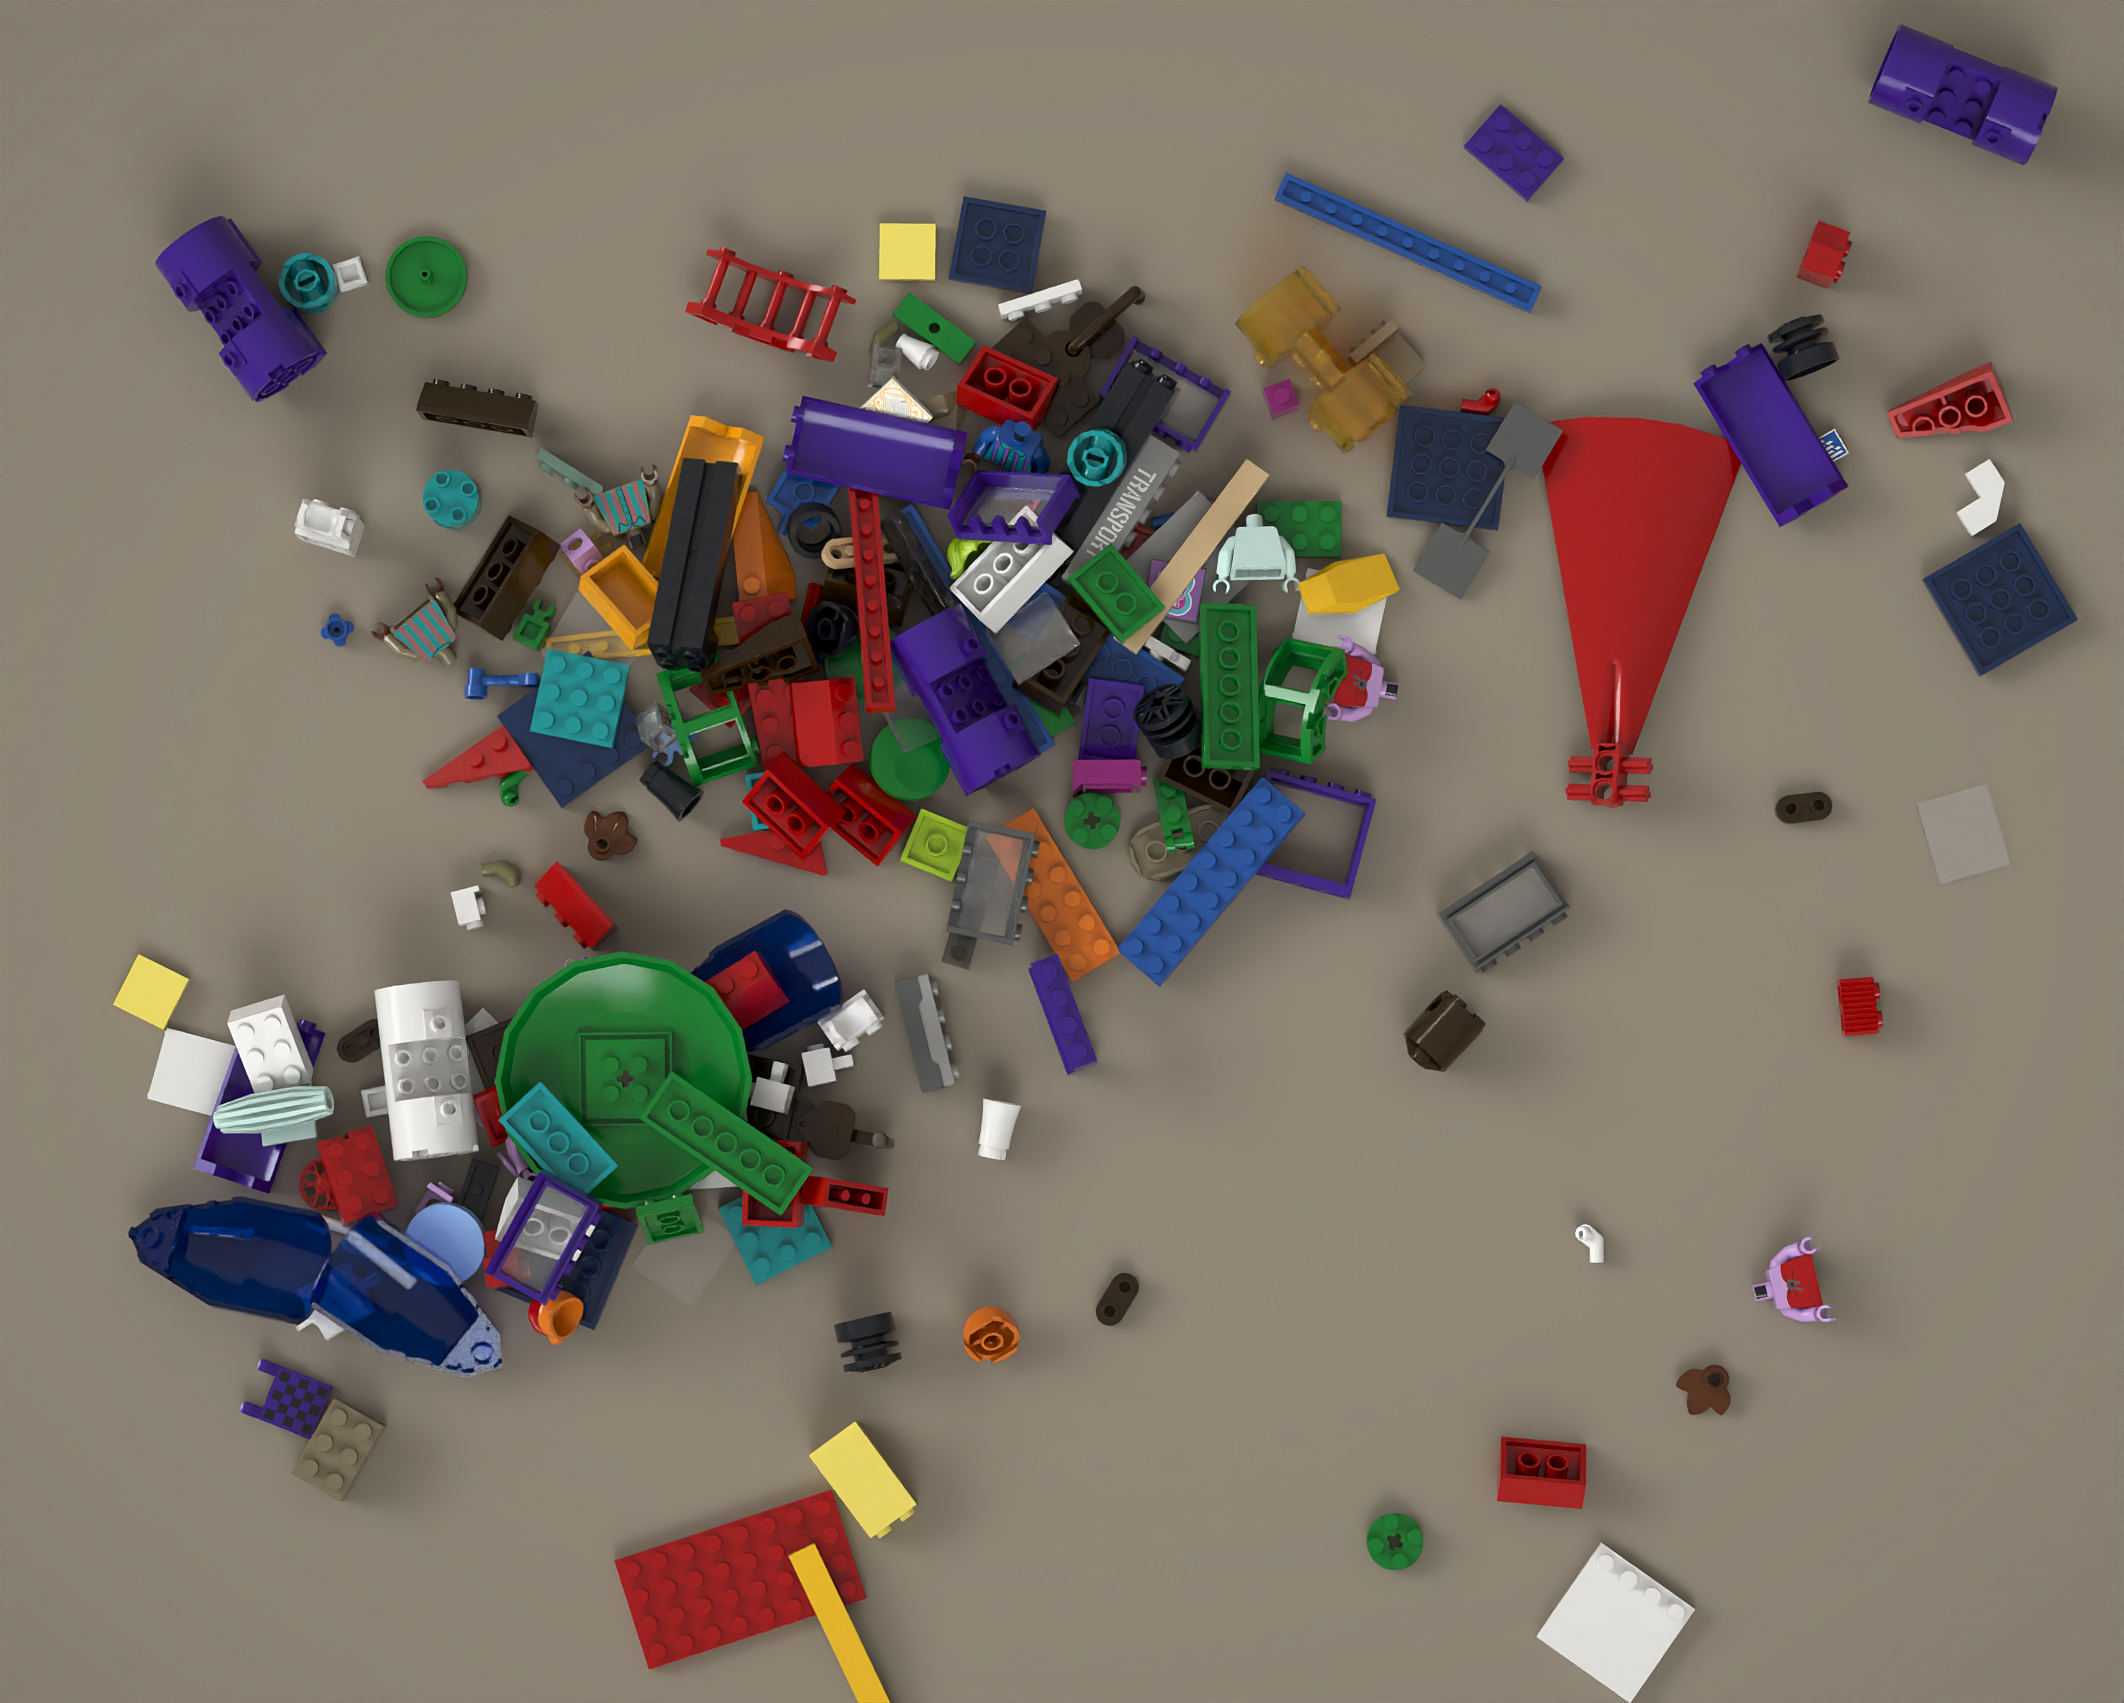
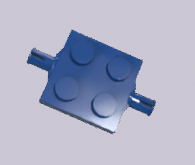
M785 468L766 500V504L778 510L783 516L775 531L779 534L781 532V535L786 536L789 516L796 508L803 504L817 502L829 507L841 486L786 474ZM809 518L802 524L815 531L822 518Z

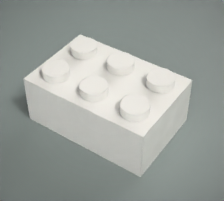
M285 994L230 1012L227 1024L254 1093L300 1086L311 1082L314 1069Z

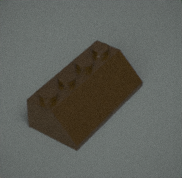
M433 379V383L425 382L416 411L424 420L533 437L538 404L535 400H532L533 396L516 393L515 397L505 396V391L491 388L488 389V392L477 391L476 386L461 384L460 388L449 386L450 382Z
M508 516L455 601L454 606L456 607L457 615L487 634L503 641L510 632L521 610L525 608L534 589L541 582L542 576L550 563L555 559L561 545L538 529Z

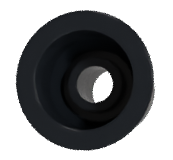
M657 760L648 766L639 780L640 783L647 787V791L655 796L672 813L678 822L691 813L704 794V791L688 783Z

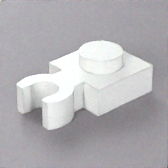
M1150 636L1144 646V649L1148 650V653L1157 660L1171 663L1184 672L1187 671L1191 664L1190 659L1175 652L1174 649Z

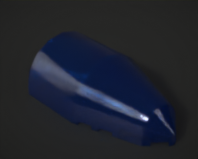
M788 909L714 947L699 967H695L691 974L706 982L752 952L762 953L790 1002L742 1031L747 1052L765 1050L837 1012L843 1006L844 996L841 980L828 950L812 926L800 914Z
M239 1196L232 1197V1200H212L204 1204H184L157 1208L149 1214V1218L136 1227L132 1226L128 1232V1236L132 1239L137 1250L140 1263L215 1309L299 1325L307 1320L316 1309L327 1284L331 1265L332 1240L328 1223L317 1211Z
M377 1211L365 1215L342 1238L329 1256L316 1280L311 1293L310 1307L380 1354L387 1356L388 1354L405 1358V1361L431 1366L432 1369L463 1378L473 1377L477 1373L492 1370L497 1372L502 1368L499 1329L445 1257Z

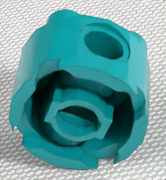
M301 253L294 255L283 265L278 280L280 291L291 307L300 313L313 314L322 312L338 297L339 284L336 274L322 257L312 253Z
M1092 429L1082 433L1073 440L1068 449L1067 463L1077 481L1087 486H1103L1117 479L1126 467V445L1117 434L1108 429Z
M438 471L429 479L424 487L422 497L424 509L436 524L445 529H462V527L473 523L480 513L482 499L479 489L472 479L461 471Z

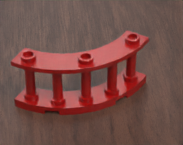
M720 247L719 251L707 250L706 255L717 259L718 263L705 299H701L700 303L688 302L685 310L686 313L715 326L719 323L732 329L731 332L791 353H794V350L806 352L807 357L834 363L837 352L828 348L829 343L826 342L840 302L855 305L856 299L846 295V289L836 285H832L830 289L793 279L794 275L782 270L774 273L735 257L736 252L724 247ZM730 265L746 272L732 312L729 311L726 314L716 309L717 305L715 302ZM756 277L776 283L763 322H759L758 326L744 321L745 317L743 316ZM788 287L805 293L792 332H788L785 335L775 332L773 324ZM816 296L828 299L829 302L816 338L813 337L812 341L804 340L802 334Z

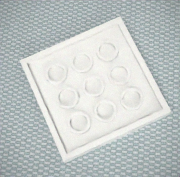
M1600 1543L1536 1637L1631 1703L1695 1609L1610 1548Z

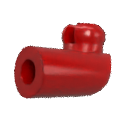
M1490 388L1477 401L1463 398L1460 412L1488 415L1498 407L1501 401L1500 392L1495 388Z

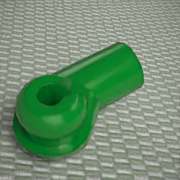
M524 770L510 772L501 780L500 799L504 805L514 807L518 804V784L528 776Z

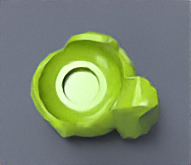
M953 539L947 550V560L952 568L950 577L953 580L958 579L993 541Z

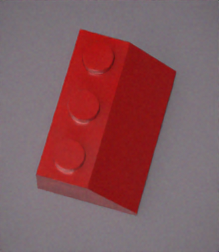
M983 345L957 385V405L1001 425L1007 419L1017 423L1026 422L1030 425L1031 430L1036 431L1045 417L1057 386L1058 378Z
M840 676L789 683L798 766L813 767L864 761L855 677Z
M785 754L763 773L742 800V803L802 860L825 838L846 813Z
M853 763L834 781L827 792L846 811L832 830L877 867L897 845L918 817L899 800L885 793L872 778Z
M556 861L534 886L539 891L535 896L546 908L550 904L558 912L554 917L564 928L569 925L576 932L573 938L583 949L589 946L592 950H595L618 929L613 921L559 862Z
M757 951L752 952L705 982L715 989L742 1031L790 1002L764 956Z
M1501 1437L1497 1501L1582 1509L1586 1489V1444Z

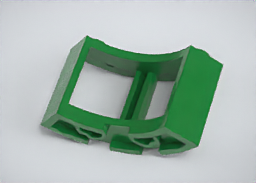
M1288 637L1279 647L1274 649L1258 691L1260 753L1312 764L1326 750L1325 731L1327 716L1323 715L1327 699H1333L1338 686L1348 674L1345 649ZM1293 666L1318 671L1310 692L1281 687ZM1276 702L1305 708L1301 739L1274 734Z
M720 652L716 653L715 662L722 658ZM680 665V668L676 667L675 670H665L656 673L678 744H680L687 769L695 787L759 765L755 755L760 753L755 737H749L734 691L726 692L729 705L684 720L675 691L702 683L700 673L692 672L684 665ZM736 720L744 744L697 759L689 735Z

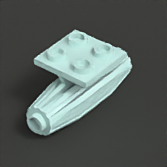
M312 1082L300 1086L254 1093L217 1107V1112H214L213 1120L215 1127L224 1134L261 1133L262 1145L265 1147L318 1137L316 1120L333 1114L334 1100L330 1088L327 1086H312Z

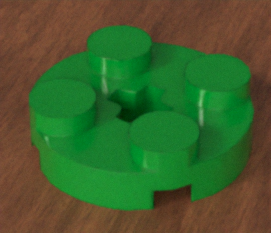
M1099 793L1082 794L1068 805L1064 815L1065 831L1075 844L1084 849L1095 850L1103 848L1115 838L1119 831L1120 814L1118 808L1107 796ZM1090 813H1094V816L1099 817L1101 822L1096 823L1095 829H1090L1089 824H1084V819H1087Z
M1401 1513L1383 1515L1371 1524L1367 1532L1366 1541L1369 1554L1375 1563L1385 1569L1403 1570L1414 1564L1421 1555L1423 1534L1418 1524L1407 1515ZM1398 1533L1401 1535L1400 1541L1403 1544L1400 1548L1395 1547L1392 1550L1389 1548L1390 1542L1387 1538L1389 1535L1394 1537Z

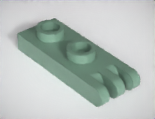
M540 448L535 458L540 462L538 467L551 476L556 472L564 477L562 482L573 490L580 487L586 491L584 487H587L592 496L605 492L599 483L543 448Z

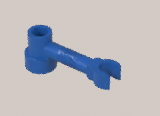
M471 668L467 670L465 698L470 700L486 699L488 686L510 685L536 688L539 686L538 673L510 676L484 675V669Z

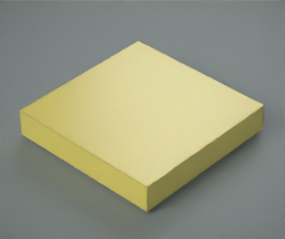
M880 223L879 280L935 281L936 224Z
M138 954L113 1005L165 1030L190 979Z

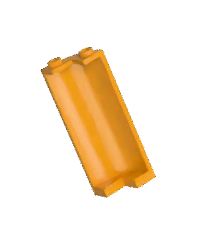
M690 416L642 561V565L658 583L683 458L706 460V463L726 461L739 464L743 478L731 535L732 539L765 437L745 428L724 425L705 416Z

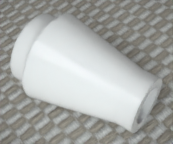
M903 334L896 343V348L919 370L922 368L926 371L931 369L939 356L935 346Z

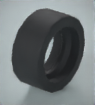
M811 502L803 504L796 508L788 518L786 529L790 544L796 553L805 558H822L821 552L826 543L842 536L841 525L837 515L832 508L823 503ZM814 517L826 519L830 524L831 530L824 540L814 544L804 543L800 540L798 528L804 521Z

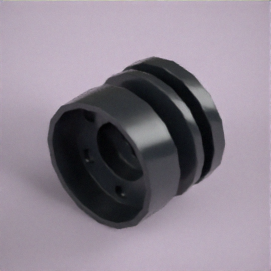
M1822 314L1794 319L1781 325L1767 336L1771 344L1783 342L1772 349L1773 354L1785 352L1788 354L1787 357L1778 363L1784 381L1809 375L1832 365L1840 359L1833 342L1819 343L1818 339L1829 332L1827 327L1814 330L1815 327L1824 323Z
M1165 684L1147 693L1136 705L1133 719L1144 736L1147 737L1158 757L1165 760L1176 759L1190 753L1201 743V714L1182 686L1178 684Z
M892 1312L834 1325L838 1343H851L852 1349L841 1353V1358L854 1356L855 1359L854 1363L843 1365L844 1372L863 1373L888 1367L897 1360L902 1359L901 1352L888 1355L887 1348L897 1346L899 1342L894 1340L885 1341L884 1335L896 1330Z

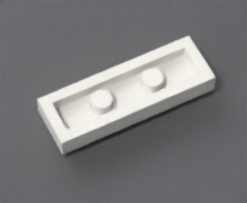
M1079 279L998 304L1002 320L1008 318L1009 321H1015L1025 317L1024 313L1035 310L1036 313L1052 308L1051 304L1060 301L1062 304L1072 303L1078 300V295H1082V288Z

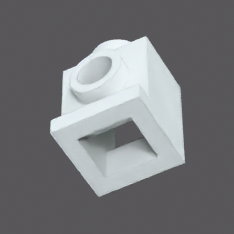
M478 885L451 892L458 924L461 927L466 926L467 930L483 927L482 915L487 914L483 898L477 897V894L482 893L481 887Z

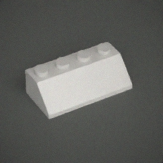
M1026 506L1008 525L1015 526L1017 519L1022 516L1029 521L1031 527H1038L1036 523L1038 516ZM1055 532L1052 535V545L993 541L949 589L982 623L997 633L1074 551Z

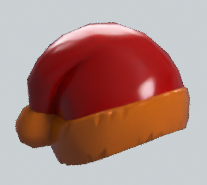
M560 1291L556 1300H549L545 1306L539 1301L532 1299L528 1309V1319L532 1328L538 1334L548 1336L551 1344L559 1345L575 1331L580 1323L584 1309L583 1303L578 1297L566 1291Z

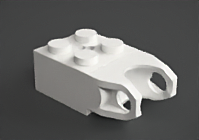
M303 499L294 525L296 527L295 534L301 541L355 557L365 528V524L360 520V516L356 515L357 512L340 507V510L333 509L329 506V503L313 499V501Z
M863 989L817 1023L837 1051L844 1049L845 1052H848L860 1043L857 1039L865 1032L870 1036L883 1027L880 1021L884 1017Z

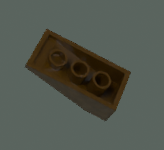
M1072 588L1017 672L1011 686L1058 716L1066 707L1111 634L1110 630L1074 588Z

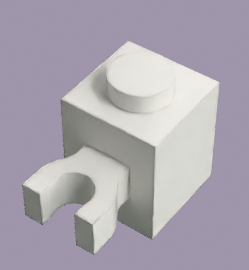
M823 1043L808 1046L807 1052L802 1053L809 1087L837 1082L835 1070L854 1067L851 1054L832 1058L830 1047L824 1048Z
M774 1061L770 1080L757 1077L756 1083L752 1082L749 1099H751L750 1105L788 1115L795 1089L793 1086L783 1084L789 1065Z

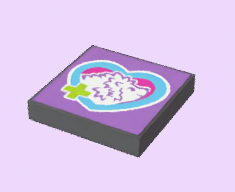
M1151 558L1147 586L1149 588L1157 580L1169 561ZM1207 568L1200 569L1164 619L1197 625Z

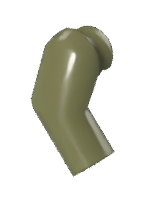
M894 320L888 321L873 336L869 353L877 361H882L888 356L889 351L884 345L887 340L900 330Z
M498 860L481 863L483 877L500 875L506 880V885L509 887H516L520 884L521 873L509 861Z

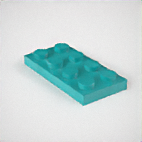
M542 1081L499 1119L500 1123L544 1170L587 1194L619 1166ZM571 1198V1200H572L575 1204L579 1203V1202H577V1201H575L574 1199Z

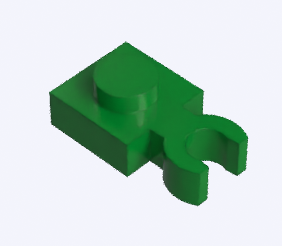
M540 598L534 602L533 616L525 613L512 636L514 641L538 652L551 630V625L546 620L553 618L556 613V608L553 604L550 605L547 611H540L543 605V601Z

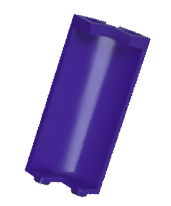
M1760 343L1752 348L1747 344L1735 351L1734 353L1737 357L1718 368L1713 364L1700 372L1702 378L1693 384L1779 527H1782L1848 488V485L1763 344Z
M802 396L800 407L794 406L791 422L796 423L792 444L785 446L782 460L787 462L786 474L951 510L968 432Z
M300 1018L299 1024L296 1023L314 1068L326 1033L316 1030L315 1023ZM235 1047L193 1168L269 1194L287 1143L264 1147L262 1145L261 1133L224 1134L215 1127L213 1114L217 1112L218 1106L254 1094L238 1049Z

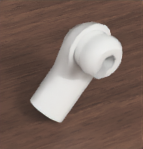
M1584 1224L1576 1229L1575 1235L1579 1241L1590 1248V1263H1604L1603 1236L1590 1225Z

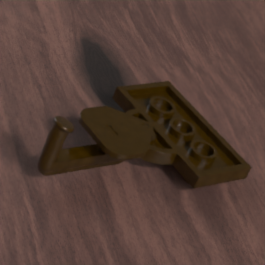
M1132 286L1108 309H1105L1098 302L1091 301L1085 303L1070 317L1069 331H1056L1044 337L1034 324L1025 317L992 347L996 351L1058 378L1057 386L1043 421L1059 438L1101 402L1100 398L1083 379L1090 371L1092 358H1108L1123 345L1125 332L1115 319L1132 304L1140 305L1144 302L1145 294L1138 286Z
M748 1054L752 1082L756 1083L757 1077L770 1080L773 1063L777 1060ZM777 1061L789 1065L783 1084L795 1087L788 1115L750 1105L751 1099H748L747 1122L771 1139L808 1140V1146L813 1154L818 1157L832 1160L841 1159L848 1153L851 1142L874 1146L878 1149H892L895 1144L894 1139L883 1132L875 1134L854 1129L856 1116L854 1110L849 1105L825 1101L816 1107L808 1098L799 1095L804 1073V1066Z

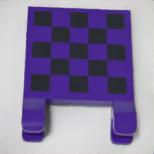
M261 1359L257 1369L273 1375L275 1378L263 1408L246 1401L242 1403L240 1412L311 1439L333 1386L268 1360Z

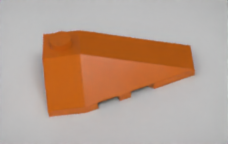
M757 491L747 492L733 533L739 601L782 592H788L789 600H797L795 575L789 559Z

